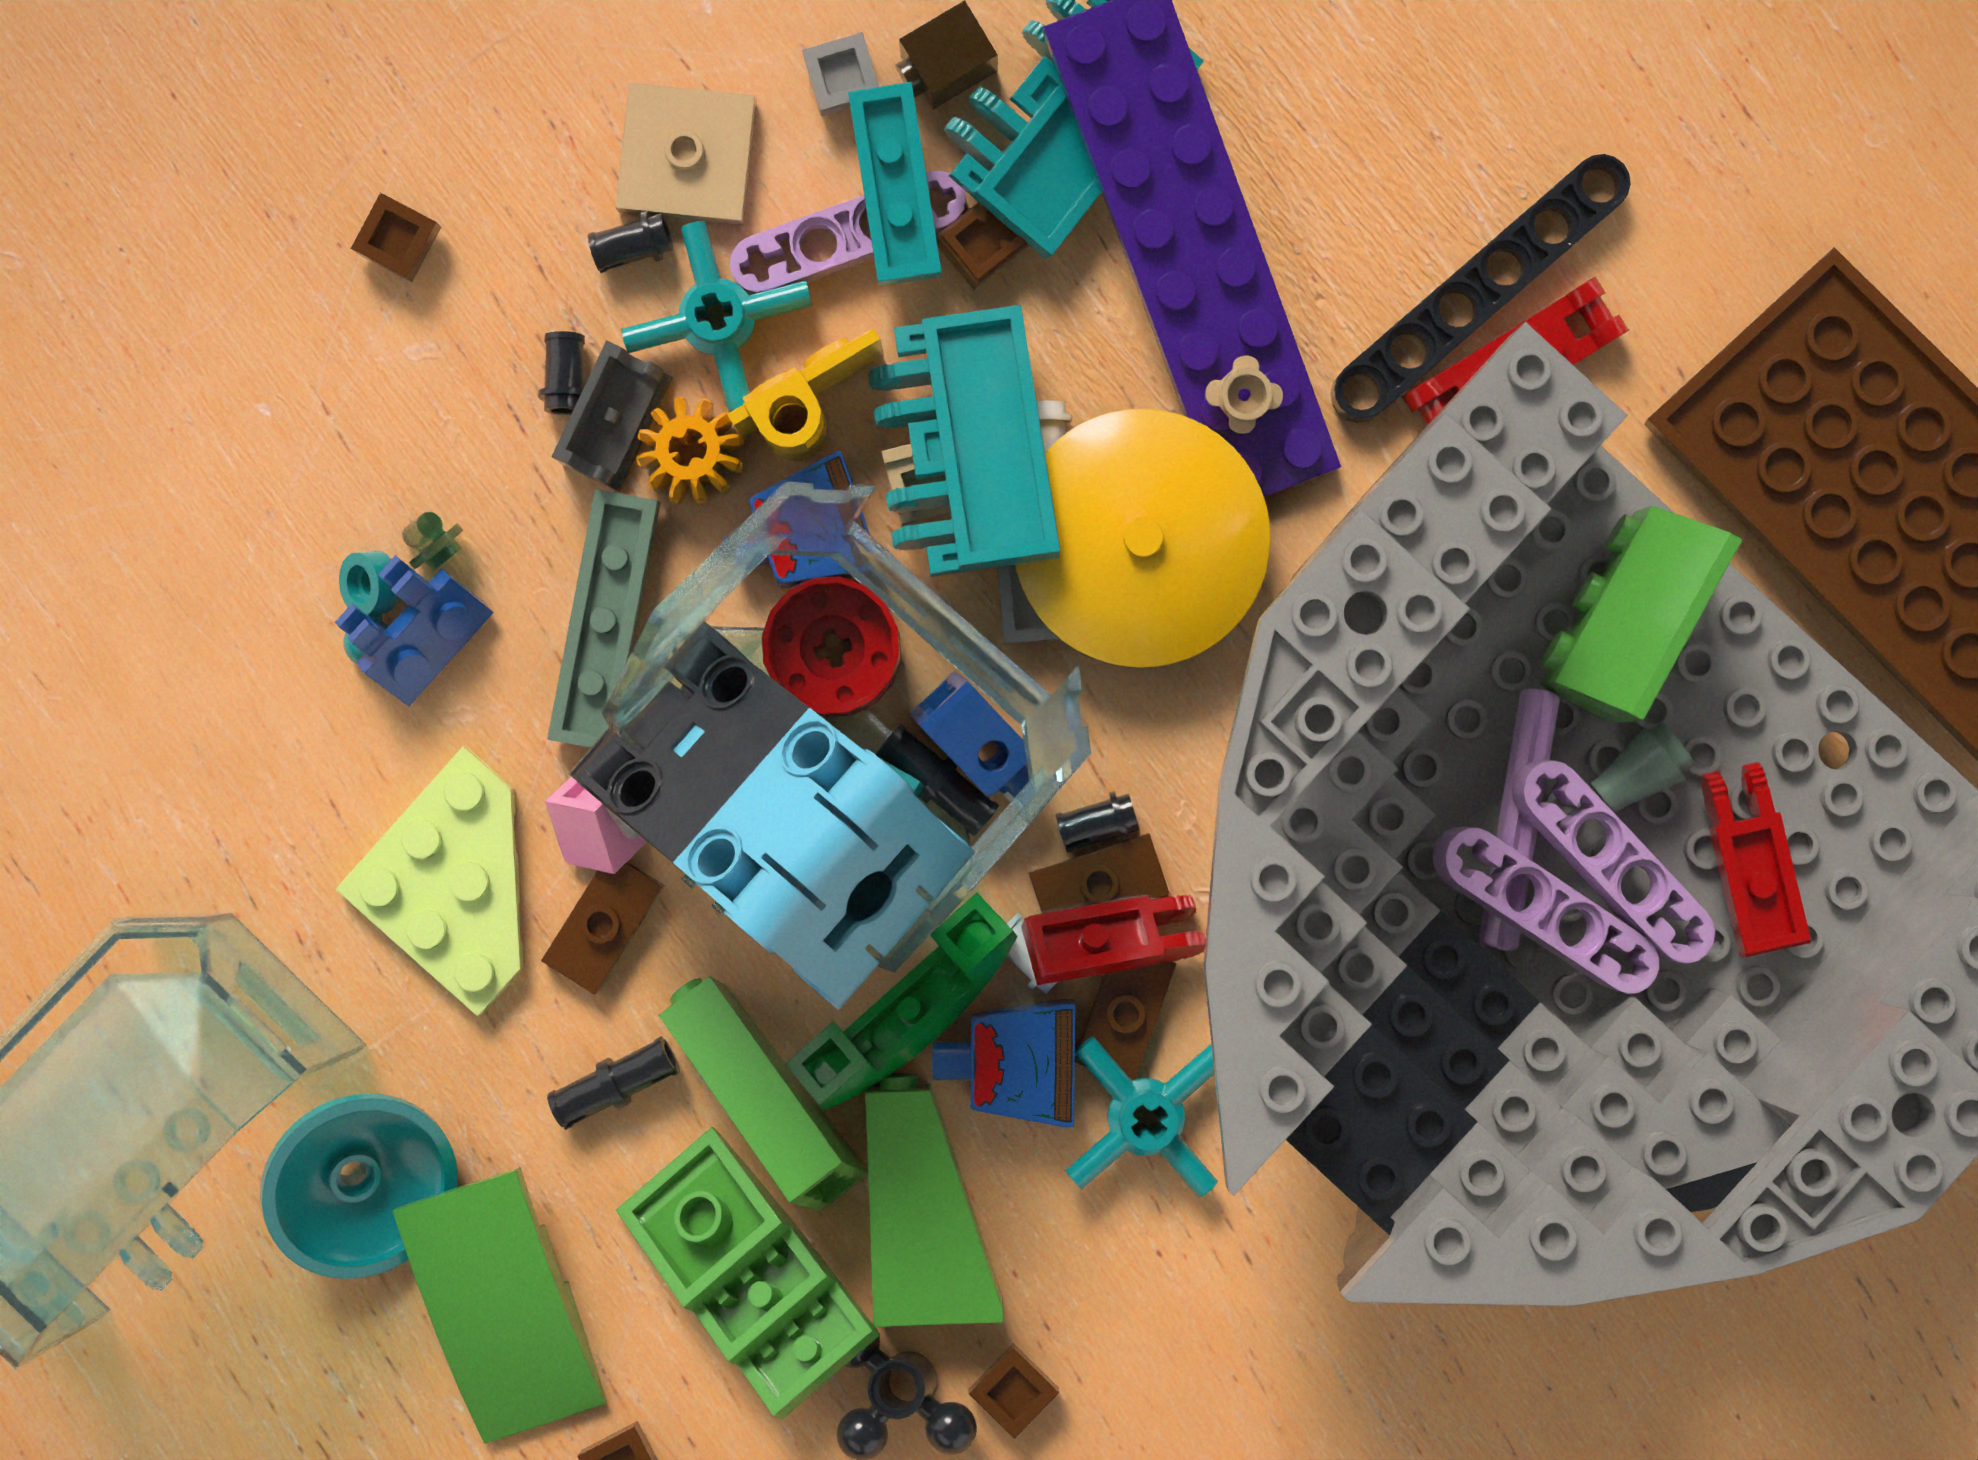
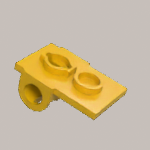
M872 328L850 342L847 338L834 341L807 358L803 363L805 367L803 370L797 371L796 367H793L762 383L751 393L743 397L745 403L727 414L732 424L744 438L759 430L773 451L786 460L803 461L812 458L823 448L828 431L825 416L816 396L883 357L884 352L878 334ZM802 412L808 415L807 421L800 431L793 434H783L778 431V425L786 414Z

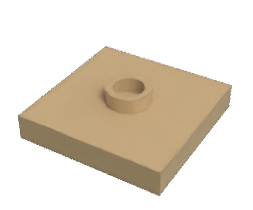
M629 82L616 210L619 213L639 215L641 212L648 211L651 216L662 213L664 217L744 225L757 102L755 95Z

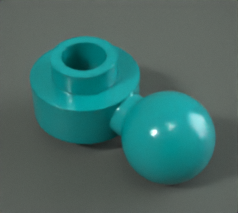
M379 550L351 553L344 559L339 572V587L343 601L347 608L353 603L376 623L387 629L389 626L382 621V614L393 609L398 596L391 590L393 587L386 583L378 574L390 562L391 558ZM345 633L343 639L345 653L356 664L364 655V652L354 646L348 640L350 635Z

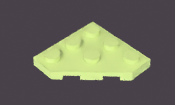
M463 746L335 890L476 1016H480L524 968L523 941L521 942L519 904H521L518 852H516L514 814H516L515 789L470 748Z

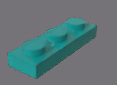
M912 82L849 91V102L878 285L886 286L942 277Z

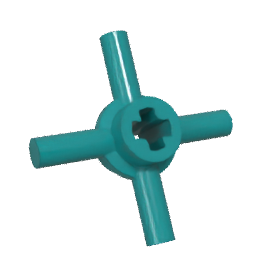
M696 221L681 227L695 285L683 297L679 307V314L622 328L621 332L626 350L629 353L686 339L698 351L713 355L730 413L745 403L743 397L750 393L739 349L751 337L755 327V320L805 308L813 304L807 281L748 295L738 284L720 278L706 222ZM715 304H721L726 313H733V316L724 317L727 326L720 330H713L708 321H702V318L711 317L708 308Z
M1094 1036L1085 1040L1075 1050V1055L1112 1096L1107 1113L1110 1131L1065 1170L1070 1178L1082 1190L1126 1151L1141 1156L1161 1153L1198 1197H1202L1211 1191L1218 1180L1183 1141L1180 1135L1185 1122L1182 1102L1214 1075L1212 1045H1208L1164 1083L1153 1078L1131 1080ZM1144 1105L1151 1111L1160 1105V1108L1154 1111V1114L1159 1119L1155 1126L1149 1129L1143 1123H1139L1135 1127H1131L1138 1122L1133 1114L1137 1107Z

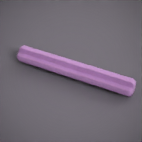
M1534 688L1524 689L1520 693L1496 834L1497 838L1531 861H1533L1538 830L1515 805L1512 796V785L1514 777L1520 768L1529 762L1550 760L1560 701L1557 694ZM1538 778L1536 783L1539 785L1541 793L1535 799L1537 803L1543 802L1546 779ZM1491 867L1490 875L1497 867ZM1525 874L1513 877L1506 889L1507 902L1516 912L1525 909L1530 880ZM1484 908L1479 935L1480 944L1498 950H1516L1519 946L1521 932Z

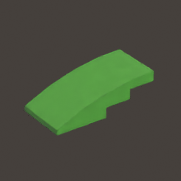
M713 1127L616 1209L618 1215L683 1308L695 1313L727 1361L739 1366L774 1417L784 1419L881 1335L797 1225L728 1142Z
M521 1167L399 1206L392 1211L435 1333L484 1444L606 1404L607 1399L569 1281L563 1282L545 1224L539 1226Z

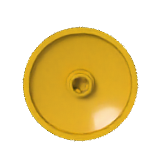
M1131 409L1108 413L1086 421L1064 434L1045 452L1060 547V558L1016 564L1015 569L1021 588L1030 606L1045 626L1061 641L1076 651L1105 663L1124 667H1158L1174 664L1204 652L1223 639L1243 619L1252 606L1266 574L1271 541L1270 521L1262 490L1253 472L1241 455L1223 437L1207 426L1176 413L1152 409Z

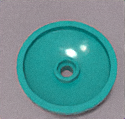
M356 1094L341 1097L322 1104L302 1116L276 1143L266 1162L261 1179L260 1204L264 1222L277 1247L287 1258L305 1270L318 1275L340 1279H355L377 1275L409 1260L392 1211L399 1206L457 1188L456 1159L449 1140L441 1127L428 1113L415 1104L401 1098L383 1094ZM350 1162L361 1163L355 1173L350 1175L340 1174L346 1164Z

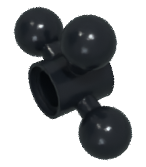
M879 1336L845 1365L849 1368L865 1366L872 1372L868 1382V1396L872 1405L870 1408H857L849 1411L838 1424L837 1441L841 1450L848 1457L855 1460H869L876 1457L887 1443L888 1429L886 1422L890 1418L903 1419L909 1417L915 1412L926 1421L927 1439L937 1451L947 1455H955L964 1452L972 1445L977 1433V1423L973 1413L961 1403L945 1402L941 1404L933 1397L937 1387V1375L931 1362L923 1355L907 1351L889 1358L879 1349ZM893 1369H903L913 1376L917 1386L914 1400H901L893 1394L889 1385V1377Z

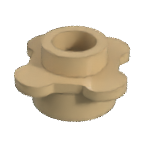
M1240 356L1234 360L1232 370L1224 378L1209 382L1205 390V397L1210 405L1219 406L1228 416L1231 430L1244 434L1254 429L1256 419L1262 416L1268 409H1276L1280 406L1283 392L1278 384L1270 383L1269 379L1259 371V363L1254 357ZM1242 388L1250 392V397L1246 401H1242L1238 397V392Z

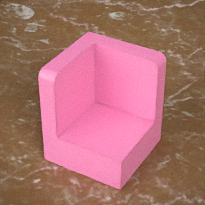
M572 777L545 801L563 858L568 864L615 874L647 843L640 835L635 839L624 836L604 805Z

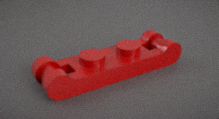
M1594 277L1441 373L1403 395L1402 398L1410 411L1413 413L1418 410L1428 425L1445 407L1440 396L1451 389L1456 395L1502 343L1525 322L1572 365L1577 364L1628 332L1629 329L1620 315L1612 316L1601 298L1606 292L1598 279ZM1577 311L1580 312L1591 330L1590 333L1578 340L1564 320Z

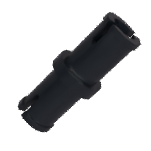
M902 724L892 732L875 754L880 759L882 758L887 763L919 780L924 785V788L918 798L924 803H928L930 800L935 802L951 817L967 828L973 836L986 825L1000 806L956 771L958 766L949 756L945 760L941 759L909 733Z
M660 1036L654 1042L616 1061L608 1057L596 1064V1071L558 1090L549 1092L547 1094L548 1104L555 1120L561 1127H564V1130H567L574 1124L612 1105L620 1109L630 1104L632 1095L671 1075L679 1074V1064L669 1043Z

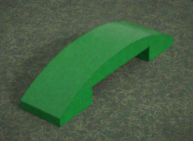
M977 892L930 934L938 947L847 1029L843 1031L832 1021L785 1063L823 1110L841 1104L864 1092L918 1055L965 1011L997 972L1018 936Z

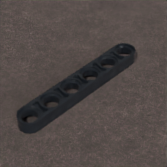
M1607 154L1592 155L1582 161L1342 370L1334 380L1330 392L1332 405L1336 412L1345 420L1360 423L1375 418L1624 201L1631 185L1630 174L1624 163L1616 157ZM1600 169L1611 175L1615 182V193L1611 200L1596 202L1586 196L1583 191L1582 180L1584 174L1589 170ZM1542 211H1556L1565 218L1568 232L1564 241L1550 244L1538 237L1535 232L1534 222L1536 216ZM1495 252H1508L1517 258L1521 272L1519 279L1515 283L1501 285L1490 278L1486 265L1490 255ZM1459 293L1470 300L1473 307V316L1471 321L1465 326H1451L1443 321L1440 316V300L1446 294ZM1399 335H1415L1423 342L1426 355L1423 363L1418 367H1401L1392 357V342ZM1363 375L1373 380L1378 388V398L1375 405L1365 410L1355 409L1350 406L1345 400L1343 393L1344 384L1347 379L1352 376Z

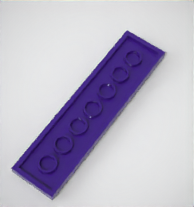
M1111 0L1043 26V36L1184 416L1207 426L1235 448L1253 472L1264 497L1340 468V461L1172 0ZM1251 356L1258 361L1259 371L1269 379L1270 383L1278 384L1281 387L1283 399L1278 408L1268 409L1262 416L1256 419L1255 427L1251 432L1240 434L1231 430L1229 418L1219 406H1212L1207 402L1205 390L1209 382L1221 380L1232 370L1233 362L1236 358ZM1245 388L1240 389L1238 392L1239 399L1242 401L1248 400L1250 392Z

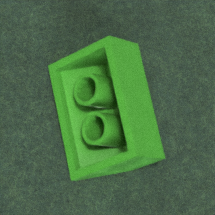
M1655 506L1635 511L1632 517L1624 514L1612 529L1605 543V549L1612 553L1600 575L1592 572L1586 578L1574 599L1573 607L1580 611L1568 633L1560 630L1554 636L1542 657L1541 665L1546 667L1547 671L1540 685L1607 723L1644 720L1743 539L1731 532Z

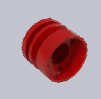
M840 576L812 578L789 589L770 610L762 633L763 664L769 676L818 715L824 717L853 716L876 705L893 686L902 661L900 633L886 603L866 585ZM836 633L841 642L852 643V650L843 654L844 664L839 667H833L828 658L818 659L817 650L826 647L827 641L825 636Z

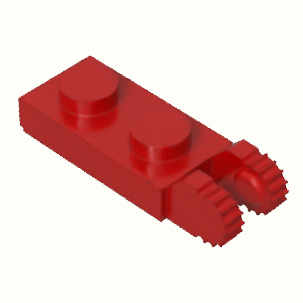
M1758 762L1741 767V784L1747 805L1753 815L1752 818L1734 821L1728 788L1720 772L1705 773L1701 776L1702 780H1700L1706 812L1713 825L1709 827V832L1738 954L1742 958L1811 943L1781 812H1775L1766 773Z
M1186 894L1149 900L1148 896L1030 915L1024 919L1021 925L1037 985L1157 965L1161 961L1173 962L1192 958L1205 952L1206 938L1202 931H1189L1159 936L1157 926L1181 922L1197 913L1193 897L1191 895L1186 896Z

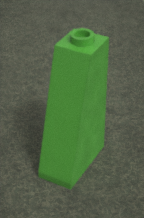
M711 976L703 981L701 978H697L684 984L671 996L670 1002L672 1005L658 1016L789 1203L822 1212L868 1176L867 1168L812 1096L785 1065L786 1062L725 984Z
M891 1074L880 1081L879 1086H872L865 1092L874 1327L1003 1322V1297L932 1084H918L917 1074Z

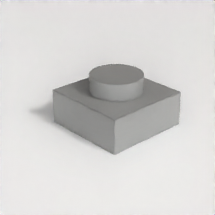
M863 32L802 50L821 117L850 109L849 91L879 87Z

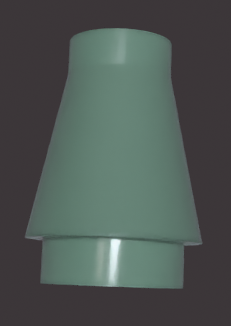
M1662 722L1651 731L1644 727L1608 768L1590 784L1601 800L1616 814L1633 803L1685 781L1683 773L1692 768L1695 763L1673 732Z

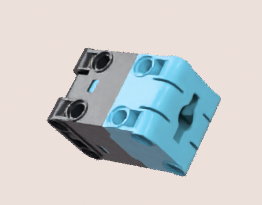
M703 621L663 666L682 687L679 689L668 681L624 730L637 744L631 743L629 745L608 728L568 774L726 909L724 913L769 953L773 954L775 952L793 967L792 970L835 1008L840 1010L880 963L865 950L867 945L869 944L883 957H886L930 906L915 890L919 887L935 900L975 854V851L939 820L913 794L914 789L870 750L866 749L864 751L749 661L724 636Z

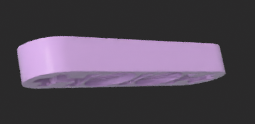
M939 170L926 172L928 189L938 187L943 196L953 194L955 199L948 203V214L944 217L937 218L935 211L932 209L936 235L963 215L966 210L965 190L949 177L950 173ZM864 195L754 234L740 241L732 251L729 262L731 274L736 283L748 295L802 281H807L808 283L874 259L872 241L860 229L861 218L867 211ZM818 228L830 231L837 239L835 253L831 258L821 262L811 261L801 252L803 237L809 231ZM789 238L792 256L800 270L789 273L788 264L785 260L768 268L770 278L764 282H758L754 274L743 275L742 269L751 265L750 254L761 251L765 260L784 255L778 242Z
M1553 760L1533 761L1520 768L1514 777L1512 785L1513 801L1519 811L1628 926L1645 936L1655 946L1659 957L1682 963L1699 961L1708 954L1713 946L1715 937L1714 923L1708 912L1572 768L1565 763ZM1555 778L1557 782L1551 791L1563 806L1577 807L1579 802L1581 806L1566 815L1554 803H1537L1535 799L1541 793V789L1536 783L1537 779ZM1589 819H1595L1601 823L1606 834L1605 846L1601 852L1593 857H1587L1581 853L1576 841L1578 829L1581 824ZM1562 820L1559 826L1557 827V822ZM1639 866L1649 876L1650 889L1644 900L1637 904H1631L1622 894L1621 882L1629 869ZM1662 909L1672 919L1689 921L1684 930L1689 938L1687 944L1670 943L1676 934L1673 927L1664 918L1650 915Z
M1453 827L1445 831L1436 841L1433 849V865L1437 874L1447 884L1599 985L1610 990L1630 994L1639 993L1647 989L1656 979L1659 970V955L1655 946L1645 936L1490 832L1473 827ZM1460 845L1470 847L1474 845L1471 853L1473 857L1486 866L1497 868L1490 876L1478 870L1461 869L1463 860L1456 855L1458 847ZM1525 874L1533 883L1534 897L1532 903L1526 909L1516 912L1507 902L1506 889L1513 877ZM1578 909L1586 920V932L1579 943L1574 946H1567L1559 935V923L1566 912ZM1606 945L1612 949L1628 952L1627 958L1634 964L1631 973L1620 972L1621 965L1608 955L1597 953L1599 949Z

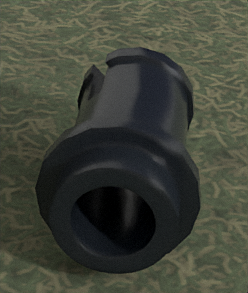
M644 211L640 214V220L601 232L588 233L589 248L598 271L605 273L609 269L653 257L656 262L663 260V253L673 250L672 238L663 214L651 216L648 211Z
M569 331L549 332L544 337L546 344L545 388L538 391V398L544 401L545 412L557 415H571L583 391V345L585 344V336Z
M1115 791L1109 793V800L1069 812L1055 814L1066 852L1071 853L1075 849L1118 836H1122L1124 842L1129 840L1128 833L1140 830L1129 793L1117 797Z

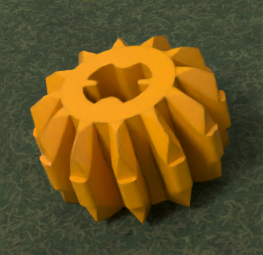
M678 397L674 400L676 418L670 420L660 408H656L651 412L653 419L662 427L659 434L648 429H641L639 431L638 439L646 445L655 447L656 450L637 456V464L645 469L659 467L647 482L654 491L663 489L672 481L669 490V500L672 503L681 504L685 499L688 487L691 486L695 502L702 506L708 503L706 484L712 482L715 488L723 495H726L731 490L728 482L719 475L723 469L732 473L743 472L744 464L742 461L728 456L726 453L743 448L745 446V439L741 434L724 435L733 425L727 415L728 411L719 414L710 421L713 413V403L711 400L702 398L697 404L694 416H691L690 407L685 398ZM694 437H701L698 443L706 451L704 458H692L689 466H681L685 460L676 452L679 444L690 445Z

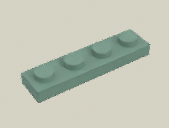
M599 489L594 491L547 740L591 748L608 728L617 734L661 504L658 500Z

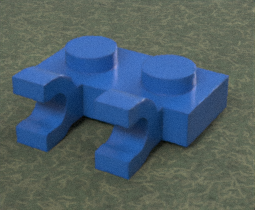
M395 555L378 575L393 587L391 590L406 602L408 606L387 629L376 623L353 603L335 623L340 629L350 635L348 640L364 652V655L356 662L362 672L409 707L494 612L483 600L441 568L428 582Z

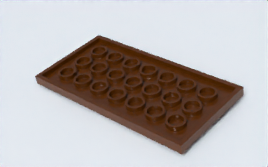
M1833 247L1646 420L1644 425L1978 761V388Z

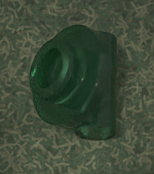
M425 512L403 529L402 537L404 542L419 551L408 562L413 570L425 563L433 572L462 549L454 539L463 531L458 522L447 531H444L441 518L433 512Z

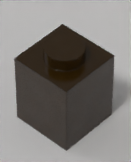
M965 0L899 39L900 54L903 60L895 64L903 83L912 82L914 98L924 94L933 110L998 72V54Z

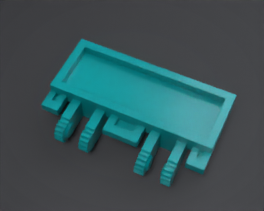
M1046 0L1045 3L1050 13L1058 20L1086 10L1075 0ZM1087 0L1086 3L1092 8L1111 0ZM1030 20L1021 34L1027 41L1026 43L1031 48H1034L1042 58L1009 100L1031 119L1026 122L991 91L980 86L970 95V104L979 115L1010 140L1009 144L1003 151H1000L971 124L957 117L951 119L944 131L950 137V140L966 153L949 174V177L1015 234L1022 237L1043 258L1047 259L1053 255L1101 194V190L1043 36L1042 28L1045 25L1039 23V21ZM1190 49L1198 70L1204 60Z
M1021 305L922 319V324L894 327L898 358L926 353L927 358L897 362L891 365L885 364L869 370L870 387L876 389V391H890L931 385L932 396L890 402L878 406L874 411L875 425L887 429L908 426L916 479L945 475L946 481L890 490L891 492H887L886 495L887 507L889 511L910 512L949 506L951 519L907 525L896 529V531L891 533L893 548L905 551L926 548L931 577L1060 558L1059 540Z

